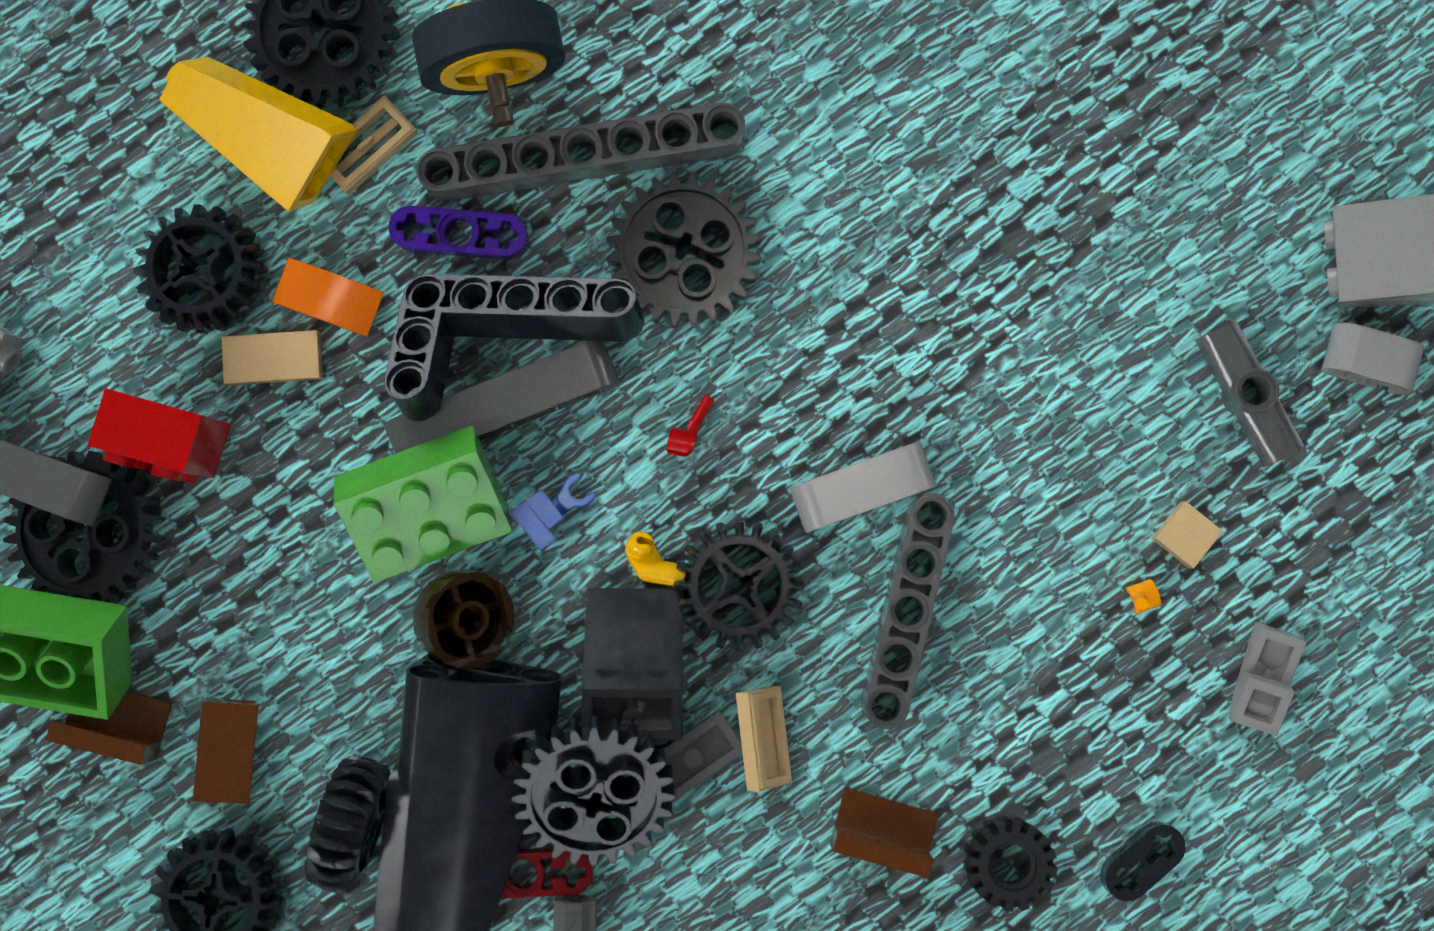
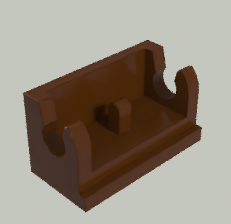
M207 697L202 701L192 801L249 804L259 704L256 701Z

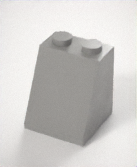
M1434 194L1333 206L1334 220L1324 221L1326 250L1336 249L1337 264L1335 268H1327L1329 297L1339 296L1341 308L1434 304Z

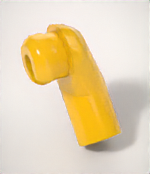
M638 531L629 537L625 545V554L640 580L673 587L675 581H685L686 572L679 571L676 568L677 563L663 561L651 535Z

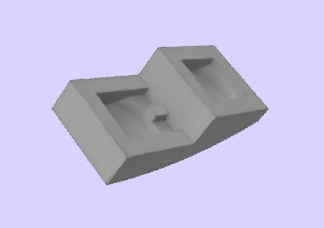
M1255 622L1233 692L1228 717L1230 721L1275 736L1278 735L1295 693L1290 687V683L1307 643L1303 637Z

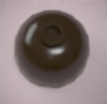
M469 569L443 572L429 581L417 597L413 611L414 633L422 649L440 663L464 670L483 667L498 657L504 649L500 645L505 639L506 632H512L515 622L514 605L507 588L500 581L494 580L489 575Z

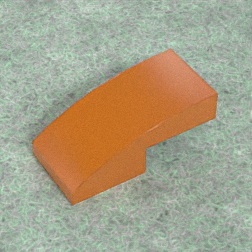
M288 258L271 302L367 337L384 292L313 265Z

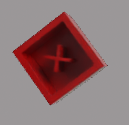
M105 388L87 446L104 450L105 453L102 459L104 461L125 467L151 471L150 474L179 482L185 481L197 484L199 476L215 479L231 424Z

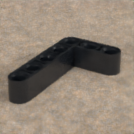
M449 274L419 275L406 285L403 292L385 373L384 386L406 418L413 421H423L432 417L441 406L455 337L622 342L635 338L642 331L644 315L633 286L621 279ZM528 306L527 308L520 310V308ZM571 307H576L572 311L565 312L567 309ZM619 308H625L619 313H612ZM419 387L415 392L408 394L412 389Z

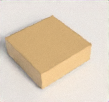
M1181 501L1151 539L1187 568L1194 569L1223 531L1188 502Z

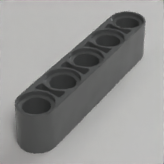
M586 341L442 399L439 410L426 420L413 421L402 414L385 422L384 427L394 453L471 425L474 426L481 441L512 429L511 423H513L514 427H517L556 411L555 406L558 409H562L600 394V388L603 392L619 385L620 381L604 341Z
M0 439V494L61 517L94 526L112 479Z
M927 494L915 498L909 504L904 517L861 697V708L864 715L873 725L881 729H893L900 726L909 713L954 524L955 512L953 506L945 497L939 494ZM924 503H932L940 510L941 521L933 530H928L919 523L918 511ZM916 549L924 551L930 559L928 572L920 577L913 576L906 566L908 555ZM910 596L918 603L919 614L913 622L903 624L895 615V607L901 598ZM894 644H902L908 653V660L905 666L896 671L888 670L884 664L885 651ZM891 692L895 695L897 701L895 711L885 718L875 716L872 710L874 698L880 693Z

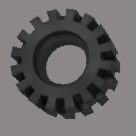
M1007 816L998 817L999 820L994 822L989 819L983 822L984 827L981 830L975 829L972 832L971 836L973 839L971 843H966L964 849L966 859H963V864L968 874L967 878L980 897H983L988 904L995 908L998 905L1004 911L1013 912V907H1019L1021 911L1030 909L1028 903L1034 900L1039 904L1044 900L1041 896L1042 892L1045 889L1051 892L1054 886L1050 879L1052 875L1057 876L1058 867L1053 864V859L1057 858L1055 851L1050 847V841L1046 836L1023 819L1017 817L1010 819ZM1005 845H1017L1023 848L1027 855L1028 864L1026 871L1020 878L1014 881L1000 880L992 871L991 862L993 855L1000 847Z

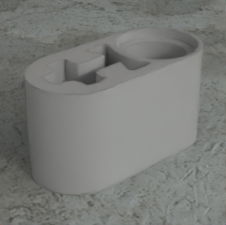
M1335 323L1333 324L1321 371L1327 375L1375 389L1377 384L1388 387L1387 392L1410 395L1414 389L1424 345L1414 340L1358 324Z

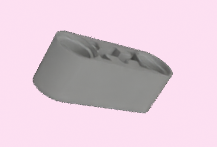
M921 441L808 480L789 489L804 531L808 533L934 488L937 485Z

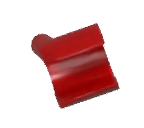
M708 395L703 396L689 420L687 430L671 427L667 441V453L681 457L689 456L692 453L697 433L701 428L700 425L714 402L713 398Z

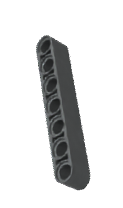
M717 103L436 148L427 151L420 157L416 166V174L419 182L434 199L449 202L723 158L734 155L741 149L745 138V118L736 106L729 103ZM720 122H728L736 128L737 132L732 138L719 139L712 134L711 129ZM672 130H682L690 136L689 141L680 147L668 145L664 138ZM627 137H635L643 143L641 149L632 155L621 153L617 147ZM587 144L594 147L595 154L589 161L577 162L571 158L572 151L579 145ZM543 152L548 155V160L542 168L530 170L524 167V162L531 153ZM489 159L500 161V168L494 176L487 178L478 175V168L484 161ZM450 167L453 169V175L447 183L443 185L431 183V177L438 168Z

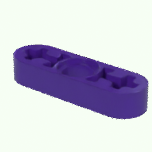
M404 206L393 213L388 225L389 234L393 241L400 248L408 252L512 260L521 256L529 243V235L523 222L518 217L506 213ZM416 217V222L420 226L434 228L433 219L439 218L436 226L438 244H431L434 237L430 233L421 232L415 233L413 241H408V237L404 232L400 231L401 226L409 225L410 218ZM456 221H465L472 227L471 239L461 246L450 244L446 237L448 227ZM480 222H487L485 229L488 233H502L504 226L510 225L513 233L519 235L518 240L510 241L509 248L502 249L499 240L494 238H484L486 247L478 248L482 239Z

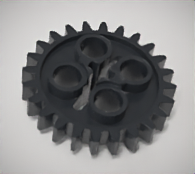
M261 0L260 3L245 4V8L255 17V20L242 22L244 30L254 36L243 42L244 47L250 53L256 54L250 60L251 65L257 71H264L261 78L270 86L277 84L276 89L289 95L293 92L294 97L304 102H307L310 95H312L313 102L319 109L324 108L327 96H331L339 107H343V93L348 91L359 101L361 99L359 86L362 83L374 90L377 88L376 82L371 76L375 71L381 74H389L390 71L382 61V58L397 57L398 53L395 48L387 42L399 39L401 36L397 27L390 24L399 19L395 8L388 6L392 0H352L356 1L355 8L346 15H338L337 10L342 3L350 0H308L307 7L297 14H291L290 10L292 5L298 0ZM327 23L330 28H322V24ZM283 26L293 27L290 29H285L284 31L280 32V29ZM361 28L363 29V32L359 35L350 33L358 31ZM313 32H320V36H315ZM299 45L306 46V51L300 59L288 60V55L294 47ZM348 46L354 47V52L350 59L344 62L335 61L336 53L340 49Z
M672 172L670 186L663 187L661 182L654 177L652 178L653 192L649 195L643 189L635 188L639 202L637 205L622 201L621 206L628 216L627 219L612 218L611 220L612 226L621 232V235L609 236L606 241L608 246L618 249L619 252L611 254L606 258L608 265L622 267L611 277L612 279L625 280L633 286L636 295L639 297L642 312L646 311L649 307L653 308V323L658 324L664 314H669L672 327L677 329L681 316H688L689 322L694 329L697 328L698 315L703 313L713 324L716 322L715 308L720 306L725 312L731 314L733 306L729 298L731 296L741 300L747 298V293L740 283H755L757 276L747 269V266L759 265L761 262L760 255L749 251V249L761 244V236L747 234L756 225V218L746 217L741 219L740 216L746 209L745 200L731 205L729 201L732 196V188L729 186L717 194L714 192V177H711L704 187L697 186L696 172H691L687 184H680L677 174ZM669 210L678 211L683 215L684 222L677 229H664L658 223L661 214ZM710 228H720L726 232L729 239L722 247L712 248L703 242L702 236ZM646 233H652L663 241L677 247H682L685 241H689L692 243L693 253L707 259L719 260L724 263V266L721 269L715 268L692 254H686L683 260L677 259L674 247L660 242L648 241L644 236ZM652 253L660 254L665 258L666 266L657 274H647L640 268V262L643 257ZM701 271L707 274L711 280L708 288L702 292L688 290L683 283L689 273Z
M69 451L67 461L63 457L52 456V458L112 479L94 526H85L82 523L10 498L8 502L19 510L18 515L5 517L3 522L15 526L16 533L4 537L3 542L17 544L18 550L7 559L9 562H23L25 564L17 577L18 579L35 578L31 590L48 591V593L102 601L103 599L108 603L120 601L119 590L124 593L137 590L132 576L136 578H149L150 573L143 565L144 561L160 559V556L151 550L150 547L151 543L165 541V537L153 532V526L166 520L164 516L152 515L150 509L155 507L161 499L160 497L144 496V493L152 483L150 480L145 479L133 481L137 475L138 468L125 466L121 468V465L102 460L103 453L88 451L85 457L82 452ZM116 501L118 507L112 513L106 514L111 510ZM53 514L57 521V527L54 534L50 536L47 531V522ZM117 522L122 525L124 533L122 541L118 545L114 543L112 538V530ZM82 533L86 536L85 538H76ZM60 544H64L57 550L53 557L52 551ZM80 552L85 558V567L81 574L77 573L74 562Z
M592 715L589 727L582 728L576 718H571L570 731L566 733L557 725H552L551 741L537 735L535 737L534 751L524 750L522 753V764L515 768L512 801L516 802L515 819H523V834L536 833L535 847L537 848L552 843L553 858H557L565 850L569 851L571 864L574 865L582 854L588 855L591 866H596L599 855L606 854L612 864L616 863L617 851L623 850L630 857H634L635 842L650 847L652 845L651 831L663 833L664 817H672L673 814L672 800L675 799V786L672 765L666 764L665 750L663 748L654 750L653 736L651 734L637 740V725L635 724L629 726L624 732L618 731V719L615 717L609 722L607 728L600 727L596 715ZM571 764H581V765H584V766L579 767V768H576V767H571V766H568V765H571ZM623 774H624V775H631V777H628V778H620V777H617V776H620V775H623ZM558 806H568V808H559ZM608 816H616V818H606V817H608Z

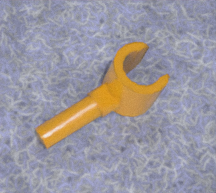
M1151 579L1125 588L1133 601L1135 615L1161 606L1158 589Z

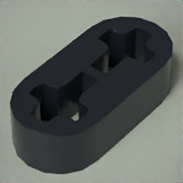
M1160 821L1150 822L1143 826L1103 863L1100 877L1104 888L1115 898L1122 901H1134L1140 898L1183 859L1186 850L1183 836L1171 825ZM1156 834L1163 838L1170 835L1171 839L1167 842L1170 852L1167 855L1163 856L1156 852L1147 860L1144 858L1155 848L1151 839ZM1136 864H1141L1130 875L1134 881L1131 887L1127 888L1123 884L1114 886L1119 879L1115 873L1118 867L1122 866L1124 869L1130 870Z

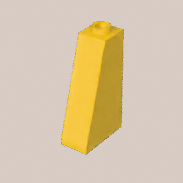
M210 57L178 61L169 70L166 76L167 85L159 101L287 211L315 202L358 130L351 123Z

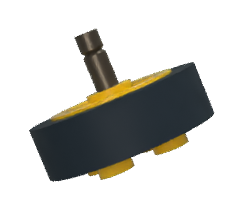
M479 0L454 4L422 21L412 33L421 84L430 91L447 95H479L488 93L496 127H505L514 123L507 89L539 81L557 71L565 62V51L557 13L552 6L538 0Z

